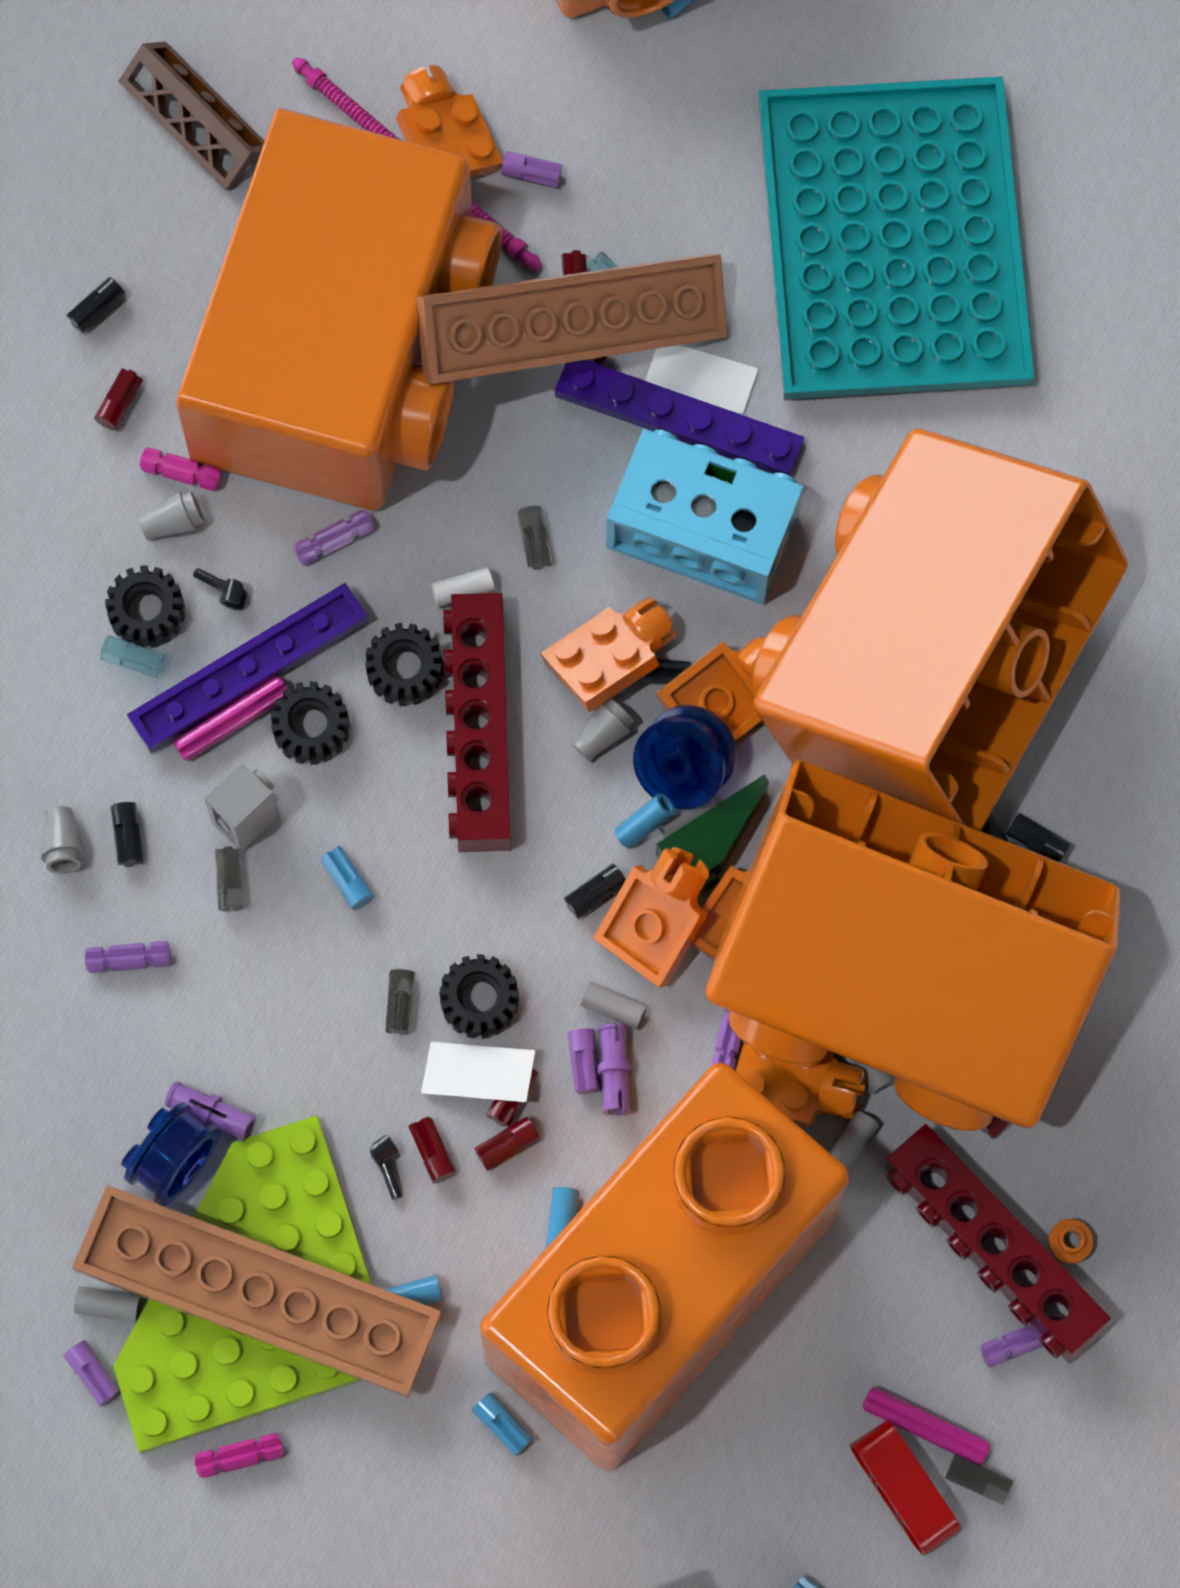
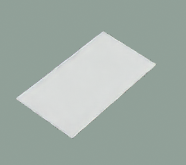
M675 345L656 348L645 381L743 414L758 368L686 346Z
M431 1042L421 1094L526 1102L535 1050Z

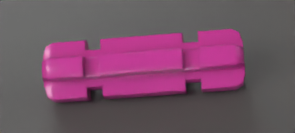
M150 447L144 449L139 465L142 471L154 475L161 472L162 477L193 486L199 483L200 488L210 491L218 489L222 478V472L219 467L205 464L202 467L199 465L200 462L171 453H167L164 456L161 454L162 451Z
M272 1433L261 1436L260 1441L255 1442L254 1439H249L218 1447L219 1451L214 1453L212 1449L196 1453L194 1455V1462L197 1474L201 1478L217 1475L218 1470L223 1469L225 1473L260 1464L259 1460L265 1459L266 1462L283 1457L284 1451L280 1436Z

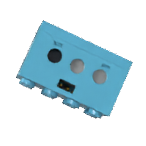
M643 429L607 516L606 548L764 605L799 517L803 485L797 484V481L787 474L774 473L772 475L758 470L756 465L745 459L736 458L730 460L719 456L715 450L706 445L695 444L691 446L678 441L669 432L663 430L652 432Z

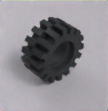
M147 565L140 566L141 572L134 573L132 567L126 570L127 576L125 578H122L119 574L114 579L115 587L109 586L107 590L109 599H105L107 615L113 631L117 636L121 635L123 642L129 645L133 641L136 648L142 649L144 643H149L150 648L158 647L156 641L162 639L166 644L171 641L170 634L174 632L177 635L181 629L179 622H184L185 618L183 610L185 605L178 583L175 584L174 578L169 573L164 576L160 568L155 567L154 571L151 572ZM140 594H153L162 602L160 613L152 620L140 621L129 613L131 601Z
M402 623L395 624V630L392 631L389 630L388 626L381 630L382 636L378 638L375 635L371 640V648L367 647L365 665L370 686L373 685L374 692L378 697L384 696L387 703L392 704L393 700H397L399 706H406V701L413 700L414 705L420 704L421 697L425 695L429 699L433 695V688L438 689L441 683L440 676L443 675V661L441 650H439V643L435 638H430V632L425 628L421 632L418 631L415 624L410 623L409 629H404ZM410 651L416 654L421 661L418 673L408 679H400L393 676L388 670V662L395 653Z
M310 681V687H303V682L295 684L296 690L291 692L287 688L283 691V699L277 698L274 703L275 711H271L273 735L278 748L283 749V754L289 759L291 756L295 757L296 763L303 764L304 760H310L311 765H318L317 759L324 758L325 762L332 759L331 754L334 751L337 754L342 751L343 741L347 742L349 737L348 711L346 704H343L342 697L338 692L333 694L330 686L325 684L323 688H319L318 682ZM307 709H316L322 712L327 719L325 730L320 735L312 738L303 737L294 729L295 718L300 712Z
M477 954V959L471 960L469 956L463 957L462 963L459 965L456 962L449 967L450 972L448 975L444 974L442 978V987H440L439 992L441 1010H443L447 1023H451L453 1030L459 1034L463 1031L468 1038L473 1039L475 1035H482V1039L489 1038L490 1033L495 1032L498 1035L503 1032V1027L506 1024L509 1026L512 1023L513 1015L517 1013L519 1006L517 981L515 976L511 975L510 968L506 964L504 966L500 965L499 959L493 956L491 960L485 959L484 954ZM473 982H486L496 992V1001L487 1011H471L462 1001V994L465 988Z

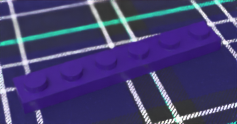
M588 360L565 363L554 390L555 397L653 432L655 430L669 432L677 440L693 446L695 444L706 445L715 450L718 455L733 460L736 458L745 459L756 465L758 469L772 474L784 473L791 476L804 443V436Z
M343 583L127 714L128 720L151 754L273 677L280 676L369 622L368 615L347 584Z

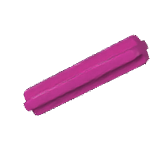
M273 677L175 739L174 745L176 750L185 761L191 760L273 708L277 698L283 699V691L288 687L281 678Z
M872 1387L863 1402L862 1408L866 1412L885 1421L889 1420L893 1425L976 1465H982L989 1453L991 1445L988 1441L876 1387Z

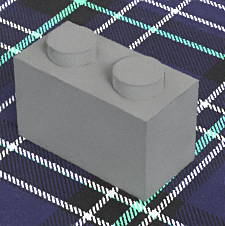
M243 763L204 798L212 824L241 852L279 818L275 803L278 799L272 792L275 788L273 783L262 771L256 769L251 772Z

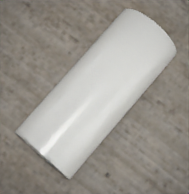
M488 567L431 583L437 608L451 604V594L491 593L495 591Z

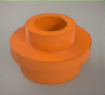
M1065 1219L1058 1222L1052 1228L1048 1237L1049 1249L1057 1260L1066 1264H1076L1082 1262L1090 1254L1093 1248V1235L1083 1222L1076 1219ZM1068 1233L1075 1234L1079 1239V1246L1076 1248L1067 1247L1063 1241L1064 1235Z

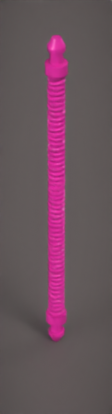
M296 57L292 61L295 72L299 75L302 74L306 78L305 83L313 90H319L320 93L334 103L335 106H338L349 118L357 122L361 128L399 139L377 121L376 118H373L369 112L358 105L357 102H354L350 96L339 89L338 86H335L327 78V74L320 68L313 69L309 62L303 58ZM472 202L474 217L497 222L487 212H484L480 206ZM501 225L503 231L502 247L506 249L507 254L515 261L518 259L523 261L525 267L530 270H540L542 263L539 256L528 251V244L521 238H515L513 234Z

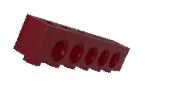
M502 593L451 594V609H443L444 634H452L453 648L444 649L445 675H453L454 690H445L446 716L454 715L455 730L446 731L447 756H455L456 764L455 772H447L448 798L456 797L457 813H448L449 839L458 840L459 852L510 851ZM474 634L480 635L485 639V642L479 647H469L463 643L466 637ZM471 675H480L487 680L479 688H470L464 683L466 678ZM474 715L483 716L488 721L480 729L469 728L465 722ZM474 756H482L489 761V764L482 770H472L466 765L467 761ZM475 797H483L490 802L489 807L481 812L472 811L468 808L467 804Z
M926 1123L886 1158V1170L889 1172L886 1178L892 1187L901 1195L908 1192L919 1204L916 1210L922 1219L932 1228L938 1224L949 1236L946 1241L953 1252L962 1260L969 1257L980 1269L977 1275L984 1285L993 1293L1000 1290L1011 1302L1008 1308L1015 1318L1025 1326L1031 1323L1042 1335L1039 1341L1050 1355L1056 1359L1062 1356L1070 1364L1109 1328L1110 1316ZM936 1173L944 1179L945 1184L939 1189L932 1190L926 1188L920 1179L925 1174ZM958 1205H966L973 1209L976 1216L968 1222H960L952 1216L951 1210ZM989 1237H996L1004 1242L1006 1249L1000 1254L993 1255L987 1253L981 1243ZM1018 1270H1028L1035 1275L1037 1282L1031 1287H1021L1014 1282L1012 1275ZM1057 1302L1067 1309L1068 1316L1059 1321L1052 1320L1046 1316L1043 1308L1048 1303Z

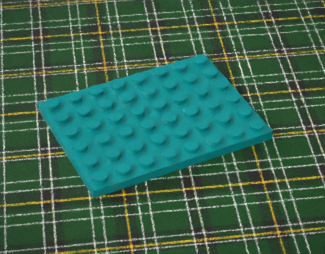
M1003 76L759 90L758 104L784 400L1033 385L1035 377Z

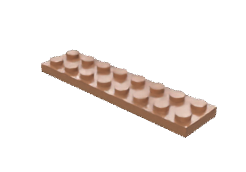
M715 253L416 297L419 313L423 377L428 384L727 337L721 254Z
M109 1185L105 1188L72 1267L74 1271L406 1398L410 1396L441 1317V1311Z

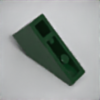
M762 775L656 843V857L659 858L662 851L666 848L672 849L673 847L683 849L695 855L691 866L696 867L699 860H702L709 868V877L699 894L713 887L719 880L717 876L721 874L767 795L769 785L767 777Z

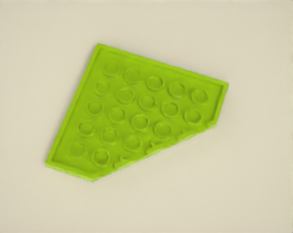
M315 1115L247 1137L244 1142L241 1140L232 1142L193 1217L371 1284L318 1116ZM152 1300L147 1301L113 1365L140 1454L362 1381Z

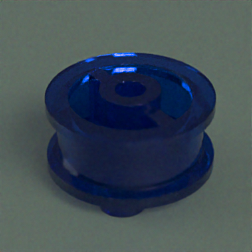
M694 705L675 706L661 713L640 735L633 752L634 770L641 786L652 798L659 793L666 795L672 801L675 809H693L709 802L730 779L737 763V747L729 727L711 711Z
M186 1102L177 1104L170 1111L164 1107L161 1108L150 1120L147 1126L150 1132L141 1145L135 1144L121 1162V1166L126 1169L124 1180L130 1185L140 1183L155 1195L154 1203L164 1207L174 1201L199 1173L215 1149L221 1135V1129L215 1124L206 1127L191 1115L192 1108Z

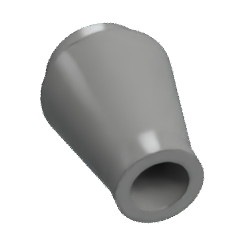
M179 491L149 513L138 517L140 527L148 541L157 537L196 531V526L204 523L202 511L192 491L185 494Z
M609 699L594 710L572 745L591 762L596 755L630 733L628 728L632 725L634 719L613 699Z
M67 806L52 807L46 812L47 823L41 859L46 863V868L50 872L58 874L74 872L81 867V860L84 858L85 853L73 820L72 809Z

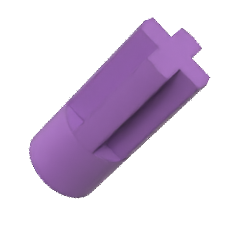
M506 151L501 175L558 188L563 164Z
M582 1028L569 1031L568 1040L575 1092L581 1095L589 1092H599L600 1081L597 1075L598 1064L594 1030Z
M86 1340L77 1343L63 1355L100 1407L106 1405L111 1399L121 1393L99 1363L98 1357Z

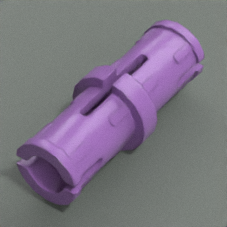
M615 1023L604 1024L598 1028L601 1063L597 1065V1075L602 1077V1113L605 1115H611V1110H614V1116L625 1115L631 1112L628 1076L632 1074V1064L627 1061V1026L620 1023L617 1025V1030H615Z
M179 1081L173 1083L165 1099L166 1107L173 1108L198 1120L199 1126L205 1129H209L212 1126L239 1138L243 1142L251 1135L256 1123L254 1115H249L223 1103L221 1096L216 1094L205 1095L183 1085ZM198 1104V1105H200V1106H202V1107H204V1108H207V1109H209L210 1111H212V1112H214V1113L220 1114V1115H222V1116H224V1117H226V1118L224 1119V1118H222V1117H219V1116H217V1115H215V1114H213V1113H211V1112H209V1111H207V1110H205V1109H203V1108L197 1107V1106H195V1105Z

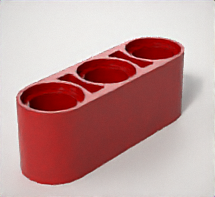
M889 1420L884 1421L850 1444L851 1451L920 1554L926 1555L961 1531L960 1524Z

